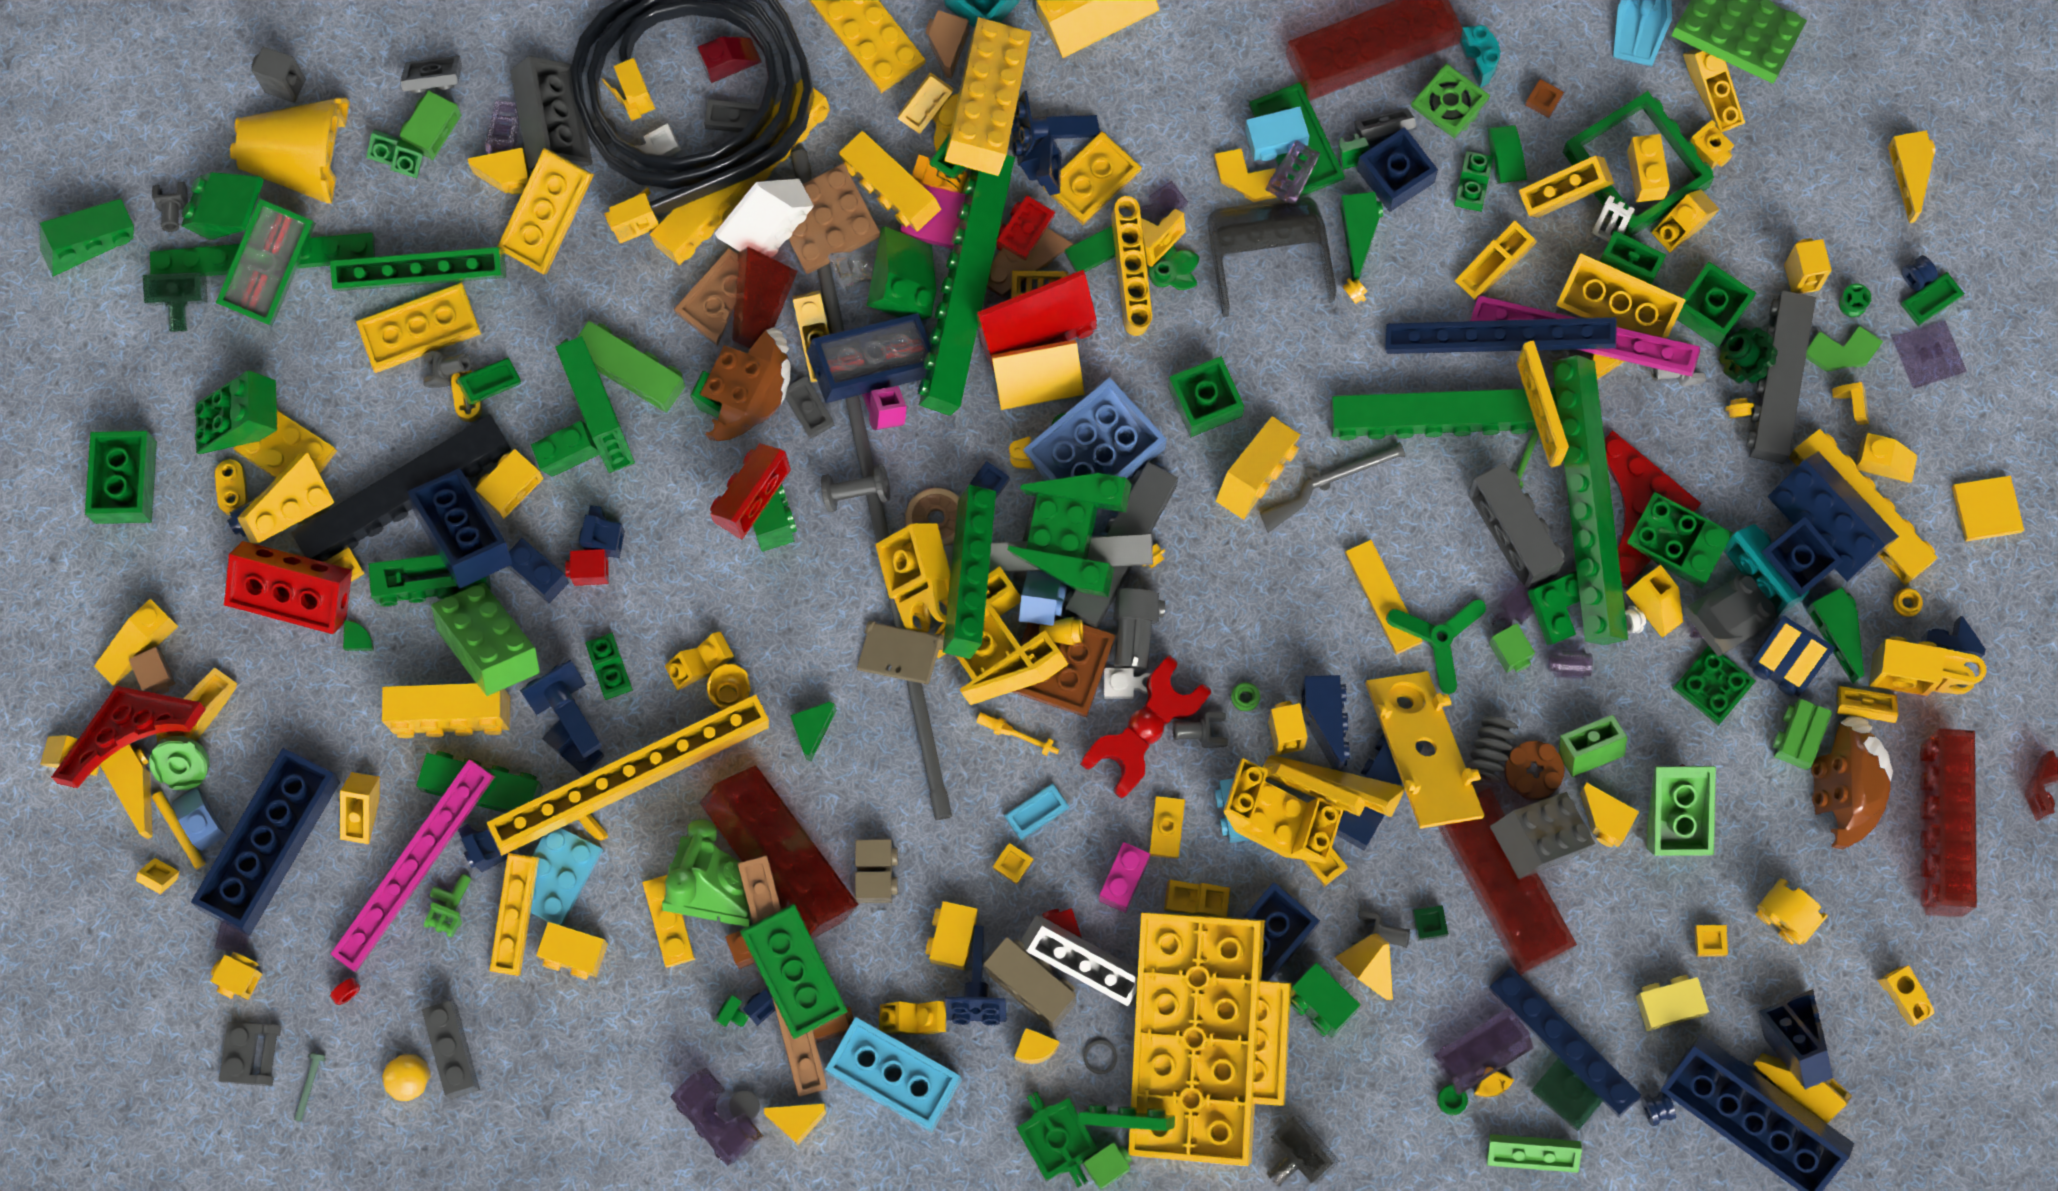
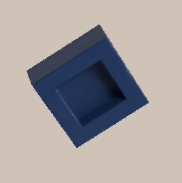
M986 461L972 479L970 485L996 491L997 498L1010 481V476Z
M766 989L761 993L754 994L743 1008L757 1026L775 1011L772 996Z

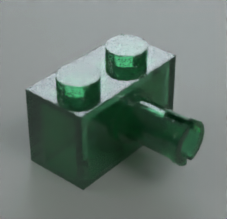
M200 272L143 275L144 303L150 306L165 305V307H168L169 332H187L185 307L188 304L208 303L206 275Z

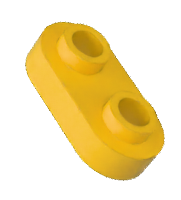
M232 459L220 462L215 469L217 503L219 508L226 515L230 516V511L248 503L246 475L244 468L239 462ZM232 469L233 473L226 477L225 472ZM236 496L233 503H227L229 497Z

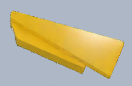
M1275 755L1268 756L1262 767L1268 770L1266 778L1311 797H1320L1359 817L1364 807L1392 817L1405 791L1404 786Z

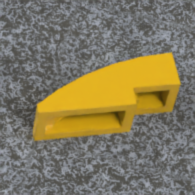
M1514 220L1496 240H1493L1458 276L1455 282L1474 300H1477L1478 296L1483 295L1521 260L1537 241Z
M214 667L183 698L198 701L205 707L206 710L199 718L197 724L190 732L170 731L156 734L157 743L169 736H184L197 741L227 703L236 689L237 683Z

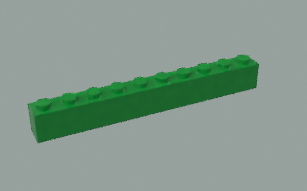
M1006 154L999 176L968 168L971 170L970 178L966 180L963 187V194H966L965 201L958 210L957 218L960 219V223L952 236V243L955 245L946 263L949 272L941 286V293H944L943 299L937 306L935 318H938V321L929 339L932 348L924 361V369H927L926 375L921 380L918 388V394L921 395L919 406L951 416L961 407L978 329L977 312L982 311L1015 157Z
M1575 355L1554 361L1552 365L1558 415L1569 446L1564 457V467L1585 642L1608 645L1628 640L1596 366L1595 361Z

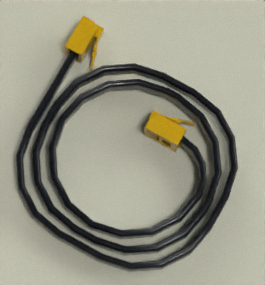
M616 0L603 8L579 37L570 67L574 100L591 142L607 165L639 185L667 189L685 187L651 202L647 198L651 194L647 187L635 197L609 207L610 211L604 213L620 244L654 230L659 225L656 216L754 177L784 158L806 130L814 101L809 64L789 16L778 0L764 1L783 24L799 62L804 90L796 119L780 140L771 148L770 146L789 122L797 88L792 60L780 30L758 2L754 0H711L732 3L756 16L774 39L782 58L786 85L779 111L755 141H753L754 138L771 118L779 88V80L771 45L755 23L746 16L724 4L697 0ZM696 15L724 19L749 33L765 55L768 81L762 103L739 134L715 149L679 158L648 154L621 139L605 117L602 108L599 80L607 53L623 33L619 48L621 63L615 65L614 69L626 100H623L617 89L612 88L604 78H602V81L617 101L624 105L631 121L639 119L642 114L655 109L634 58L630 59L634 44L646 30L662 21ZM611 22L612 24L596 43L587 73L591 105L595 116L617 151L646 168L678 173L665 174L637 170L613 156L596 132L585 103L582 74L591 46Z

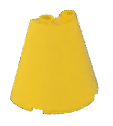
M338 97L245 116L243 118L237 117L235 120L236 142L230 146V157L236 160L237 167L240 170L319 201L332 204L336 177L330 167L337 128L346 127L350 102L347 98Z

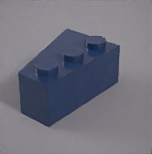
M1813 989L1758 1011L1764 1039L1804 1089L1833 1078Z

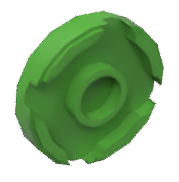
M169 736L161 739L154 746L149 758L150 771L155 779L161 784L164 782L170 785L169 788L174 790H189L199 786L206 777L210 767L209 756L205 749L195 740L184 736Z

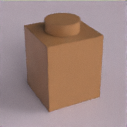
M156 647L129 659L142 691L163 695L169 691L170 686L176 684L163 653Z

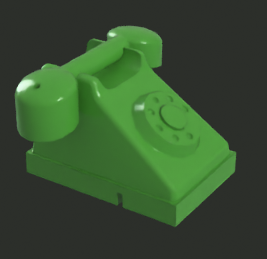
M707 819L693 820L687 826V836L680 838L674 860L669 864L662 911L717 921L720 917V922L745 927L750 926L752 919L737 865L740 861L714 845L717 840V827L712 821Z

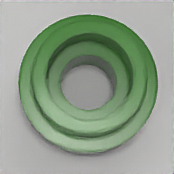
M1243 682L1234 687L1231 701L1240 711H1252L1260 702V692L1254 684ZM1248 693L1251 696V700L1243 702L1240 699V695Z

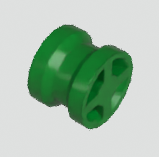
M1857 283L1851 284L1846 287L1841 295L1838 305L1841 312L1846 316L1859 317L1869 306L1872 296L1866 286Z

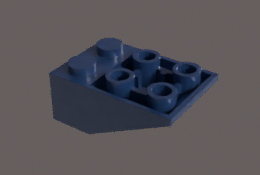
M1340 675L1305 676L1301 688L1304 722L1334 770L1342 771L1343 766H1347V759L1350 758L1349 742H1344L1346 730H1348V714L1342 713L1344 702L1347 700L1346 684H1341Z

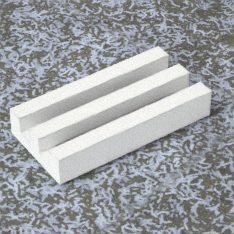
M1609 196L1592 231L1594 235L1607 242L1612 237L1610 234L1619 215L1623 219L1617 232L1623 234L1635 210L1632 207H1629L1628 210L1624 209L1625 203L1621 201L1618 205L1613 203L1615 198ZM1609 210L1614 213L1604 232L1600 229Z

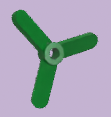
M1473 599L1443 624L1437 626L1397 609L1389 611L1386 615V621L1392 627L1428 641V644L1434 651L1440 689L1444 694L1450 695L1457 690V680L1450 644L1453 638L1485 613L1486 605L1482 600ZM1437 633L1443 635V642L1437 639Z

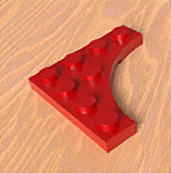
M1612 430L1604 441L1608 470L1617 482L1622 495L1624 529L1618 546L1621 582L1627 588L1651 561L1650 558L1627 544L1654 492L1692 512H1695L1702 503Z
M116 686L51 777L57 784L79 788L94 769L123 747L139 739L162 732H190L206 709L198 701Z

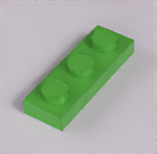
M1490 1134L1486 1162L1487 1166L1578 1173L1582 1143L1575 1140Z

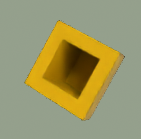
M1025 1028L1015 1053V1060L1027 1064L1044 1062L1054 1055L1060 1043L1058 1040Z

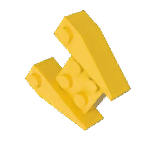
M1000 566L988 574L982 645L971 659L956 656L972 679V681L959 689L970 705L1043 682L1069 665L1046 630L1023 646H1020L1000 618L1001 615L1021 602V596ZM946 622L940 626L935 635H944ZM943 648L938 652V659L946 654L943 653Z

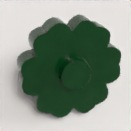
M1759 327L1754 328L1751 332L1747 328H1742L1738 332L1733 333L1726 341V344L1722 346L1719 357L1720 363L1725 366L1723 369L1724 374L1738 384L1743 383L1745 380L1755 383L1759 379L1766 377L1767 368L1775 365L1778 349L1773 345V337Z

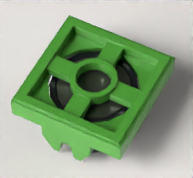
M1445 63L1411 102V107L1455 139L1462 130L1466 131L1469 124L1475 121L1480 109L1489 100L1490 95Z

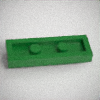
M1090 1104L1089 1109L1079 1112V1124L1168 1131L1175 1128V1115H1165L1166 1110L1147 1109V1113L1136 1112V1107L1121 1106L1118 1107V1111L1107 1110V1105Z

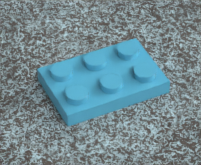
M562 828L544 835L532 855L533 857H539L531 914L547 922L563 926L603 849Z

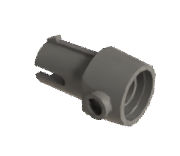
M1126 588L1117 590L1113 620L1118 621L1115 667L1138 670L1148 669L1152 624L1159 622V617L1163 618L1165 613V600H1159V593L1142 589Z

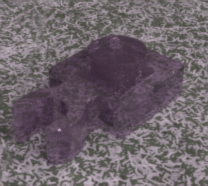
M1170 181L1149 195V201L1152 204L1140 207V214L1149 213L1151 217L1147 221L1154 223L1158 215L1164 218L1174 209L1180 211L1188 205V201L1174 183Z
M1521 582L1501 602L1500 606L1505 612L1498 613L1493 618L1492 625L1498 620L1506 622L1507 626L1503 630L1511 627L1514 620H1517L1522 625L1534 612L1527 592L1529 589Z

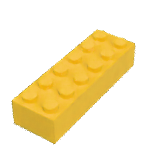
M978 17L969 45L944 161L999 176L1008 150L1031 37L1030 31Z

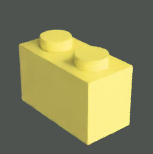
M1683 975L1671 979V984L1660 987L1659 983H1654L1642 987L1643 992L1636 996V1000L1646 1031L1702 1017L1709 1012L1698 977L1689 979L1688 975Z

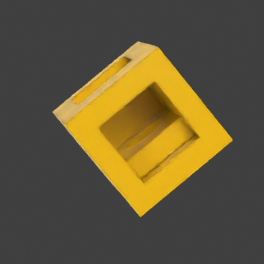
M1713 120L1694 134L1690 140L1695 146L1699 158L1702 162L1708 163L1711 169L1716 165L1724 166L1732 158L1733 154L1731 151L1734 147V144L1715 126L1716 123Z

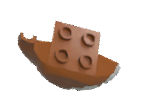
M770 328L765 330L748 353L725 345L723 346L700 393L704 397L722 403L718 420L712 419L714 429L705 433L710 440L725 441L743 435L754 426L766 421L782 404L790 382L791 366L786 354L789 350L786 344L787 341L779 329Z
M1849 716L1842 722H1839L1831 754L1816 757L1811 767V773L1814 777L1812 802L1815 806V815L1830 811L1834 812L1838 829H1831V833L1835 835V841L1831 844V847L1841 850L1861 841L1876 827L1885 811L1891 790L1890 784L1893 770L1889 754L1881 741L1871 733L1872 726L1862 717Z

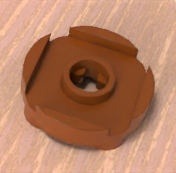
M1528 741L1518 745L1511 751L1509 759L1505 764L1504 773L1507 784L1517 794L1528 800H1542L1550 797L1560 787L1564 778L1565 768L1560 754L1553 745L1540 741ZM1531 763H1536L1537 767L1542 768L1538 778H1534L1533 774L1526 771V769L1531 767Z

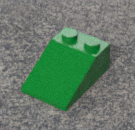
M210 172L197 177L191 187L193 192L191 200L182 211L184 219L181 226L209 240L246 230L264 179L258 176Z
M883 226L881 228L866 306L898 318L919 313L921 321L932 317L936 296L932 245Z

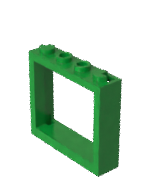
M1649 91L1568 140L1562 152L1572 166L1591 158L1583 147L1585 144L1641 109L1645 111L1696 179L1637 217L1633 213L1623 233L1628 237L1634 236L1670 213L1687 194L1700 189L1705 191L1710 188L1714 179L1713 171L1709 164L1702 162L1697 155L1693 143L1685 140L1680 133V128L1676 121L1669 119L1663 111L1662 103L1658 98H1653ZM1612 185L1593 193L1603 207L1609 196L1615 198L1613 203L1617 205L1620 201L1625 203ZM1625 203V205H1624L1623 208L1626 209V210H1628L1629 207H1628V205ZM1609 210L1608 214L1612 218L1614 212ZM1620 215L1616 222L1618 227L1620 226L1623 217Z
M580 336L568 341V338L564 339L555 348L608 473L634 464L635 461L583 337Z

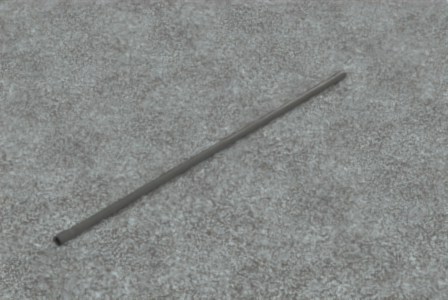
M797 150L792 152L791 159L796 179H799L802 184L812 180L807 151ZM829 263L817 269L830 332L834 334L845 330ZM859 395L846 398L845 401L862 478L874 476V462ZM875 493L866 495L876 543L889 537V531L883 504L878 494ZM888 595L894 626L905 628L894 598H889ZM907 681L930 787V799L935 820L947 819L952 817L948 794L943 783L922 683Z

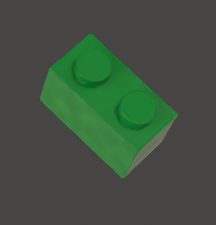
M578 421L530 444L540 470L551 477L600 455L587 424L583 421Z

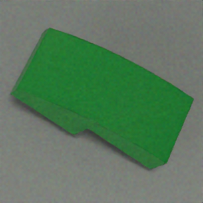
M1516 125L1487 128L1490 156H1494L1497 184L1527 180L1525 160Z
M374 129L371 134L366 158L390 165L391 171L417 179L424 152L406 141Z
M1466 151L1454 204L1455 207L1482 212L1494 156Z
M613 632L585 642L605 700L633 691Z

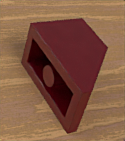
M722 36L697 47L700 60L711 83L762 63L751 38Z

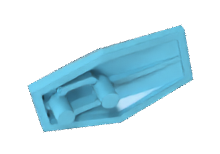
M1621 0L1617 7L1613 58L1652 67L1672 20V0Z

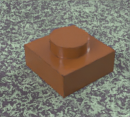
M1540 79L1528 97L1525 106L1550 118L1562 99L1564 92Z

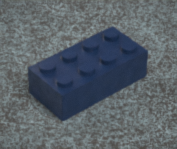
M1819 451L1804 459L1767 496L1793 525L1803 517H1806L1843 560L1835 570L1847 582L1860 574L1899 537Z
M460 468L407 491L416 518L459 589L512 565L506 541Z
M1275 882L1271 884L1243 917L1246 919L1265 920L1261 980L1271 981L1318 927L1320 922L1318 918Z

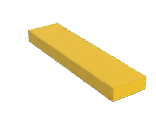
M1372 540L1345 551V555L1395 655L1421 644L1423 641L1421 638L1392 627L1386 621V615L1392 609L1409 613Z
M508 853L489 971L516 976L521 975L539 857Z

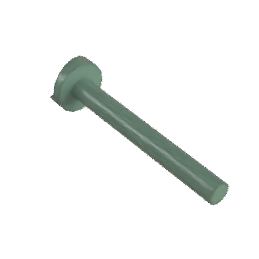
M314 1052L308 1054V1057L312 1058V1063L294 1120L302 1122L319 1062L326 1061L325 1055H318Z

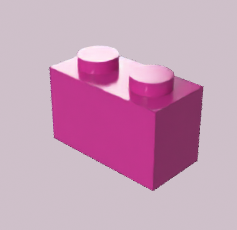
M1123 842L1100 892L1099 902L1127 913L1150 861V853Z

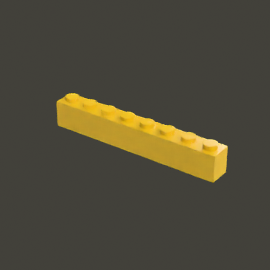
M802 79L796 84L797 93L789 122L770 148L780 140L796 119L804 90ZM813 88L814 101L806 130L784 158L754 177L674 209L649 234L655 246L679 266L685 260L691 258L696 248L713 235L718 223L721 220H726L756 182L768 179L772 170L789 157L792 149L799 142H803L818 123L826 119L830 111L826 97ZM781 100L773 107L771 118L764 125V127L761 129V131L758 133V135L754 138L753 141L760 137V135L767 128V126L770 124L773 118L777 115L781 104Z

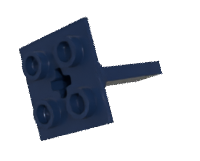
M1024 91L1017 101L1011 130L1014 138L1012 141V153L1014 156H1017L1018 166H1021L1020 162L1029 154L1036 139H1043L1048 135H1052L1053 139L1096 137L1100 133L1097 115L1031 117L1027 91Z
M570 659L565 663L556 665L551 672L541 678L531 680L520 692L536 715L552 707L583 758H586L603 746L572 696V693L584 687L586 683Z
M974 926L972 981L965 984L964 997L945 996L947 1021H952L954 1024L966 1025L970 1021H982L985 1025L995 1026L1000 1024V1022H1006V998H988L989 985L982 982L984 926Z

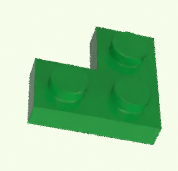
M1577 571L1527 591L1547 645L1555 644L1576 635L1566 607L1580 602Z

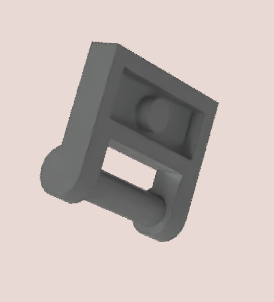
M227 1022L219 1082L272 1087L274 1077L271 1076L276 1040L277 1036H280L281 1026ZM258 1034L265 1035L259 1075H252Z

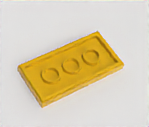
M543 148L497 247H500L504 250V253L534 270L547 274L594 174L555 152Z
M462 282L356 321L374 373L481 334Z
M1530 341L1524 343L1516 365L1548 464L1552 468L1561 465L1569 446L1535 342Z

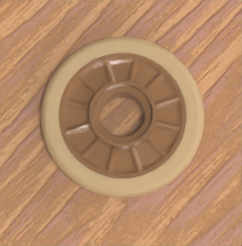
M929 488L921 491L912 498L907 506L905 525L930 523L928 520L930 513L939 511L945 516L944 521L938 524L943 546L953 544L957 505L960 497L944 488Z

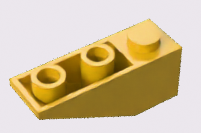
M1698 48L1684 53L1683 56L1690 78L1712 120L1716 123L1715 126L1721 132H1725L1744 124L1745 120L1726 62Z
M820 290L792 296L811 382H816L817 379L807 355L809 346L813 338L830 335Z
M1761 1053L1754 1062L1757 1071L1767 1076V1081H1772L1783 1093L1825 1123H1829L1848 1104L1852 1097L1834 1078L1804 1089L1780 1058Z

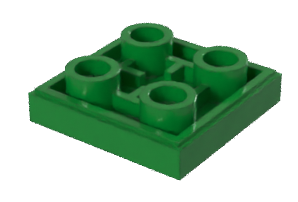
M1708 646L1673 687V690L1719 726L1756 680L1726 656L1721 655L1718 657L1712 648Z

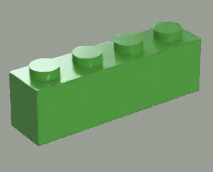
M588 321L578 337H583L597 371L667 413L686 387L682 378L683 374L673 366L669 365L666 368L658 363L659 359L650 352L645 351L643 354L635 349V344L627 338L622 337L618 339L612 335L613 332L604 324L598 323V325H595Z

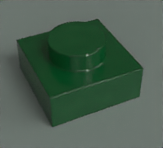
M1443 905L1413 910L1418 941L1448 936Z

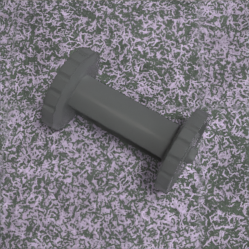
M883 464L875 465L874 476L839 483H834L830 474L822 475L821 477L822 497L828 512H835L838 506L837 501L877 493L881 502H888L890 500L889 479Z

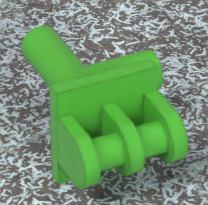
M461 874L452 892L437 886L432 888L430 897L446 904L442 906L432 902L431 910L424 922V927H434L438 933L444 931L450 938L454 936L458 927L462 924L460 913L455 910L471 881L469 876Z

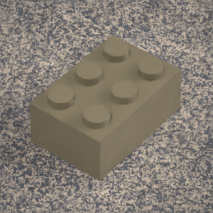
M1006 937L983 964L985 974L1053 1031L1076 1005L1075 987L1063 977L1060 980L1055 978L1051 972L1052 968L1040 958L1035 961L1030 957L1024 944L1017 938L1011 941Z

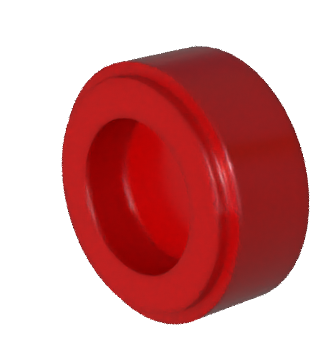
M349 978L330 993V998L336 1005H342L352 999L359 992L361 986L355 978Z

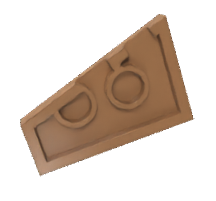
M1047 228L1026 261L1003 248L992 261L987 288L1000 297H1005L1011 292L1012 271H1039L1041 268H1045L1052 263L1055 258L1065 252V249L1073 246V243ZM1021 278V284H1023L1026 278Z
M729 248L674 308L675 313L718 346L751 271V265Z

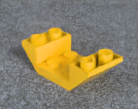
M1245 758L1240 759L1223 811L1234 831L1284 857L1321 863L1327 862L1343 809L1320 797L1307 803L1266 782L1268 770Z

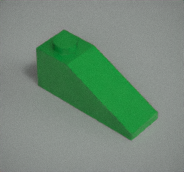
M1375 191L1342 195L1340 210L1352 281L1360 279L1377 230L1379 218L1383 217L1382 202L1377 201Z
M1843 587L1813 602L1806 611L1825 641L1835 647L1833 654L1852 684H1854L1864 676L1858 611L1856 610L1857 605L1852 595L1846 593Z

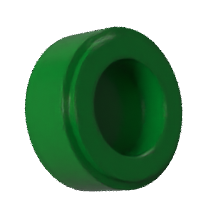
M1451 1084L1443 1087L1437 1096V1105L1446 1115H1458L1465 1110L1468 1104L1467 1093L1458 1085Z

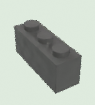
M449 1000L423 1008L422 1013L445 1096L455 1099L479 1091L480 1087L457 1005Z

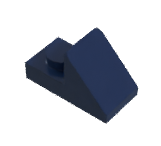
M1048 135L1022 159L1020 165L1028 179L1031 181L1038 180L1040 186H1044L1050 196L1060 193L1062 153L1052 135Z
M1960 616L1954 622L1952 635H1949V632L1943 629L1928 630L1921 637V642H1933L1937 645L1936 647L1973 654L1980 658L1985 655V647L1963 616Z
M561 720L542 738L583 776L587 775L604 757V754L597 750L583 758Z

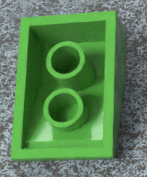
M1655 766L1647 818V850L1654 856L1714 855L1716 766Z

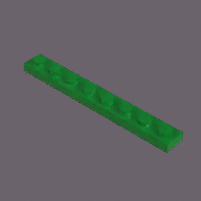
M370 232L312 237L308 241L297 269L330 266V261L375 257L374 234ZM240 244L150 251V278L152 281L227 275ZM280 260L276 270H286L288 263Z

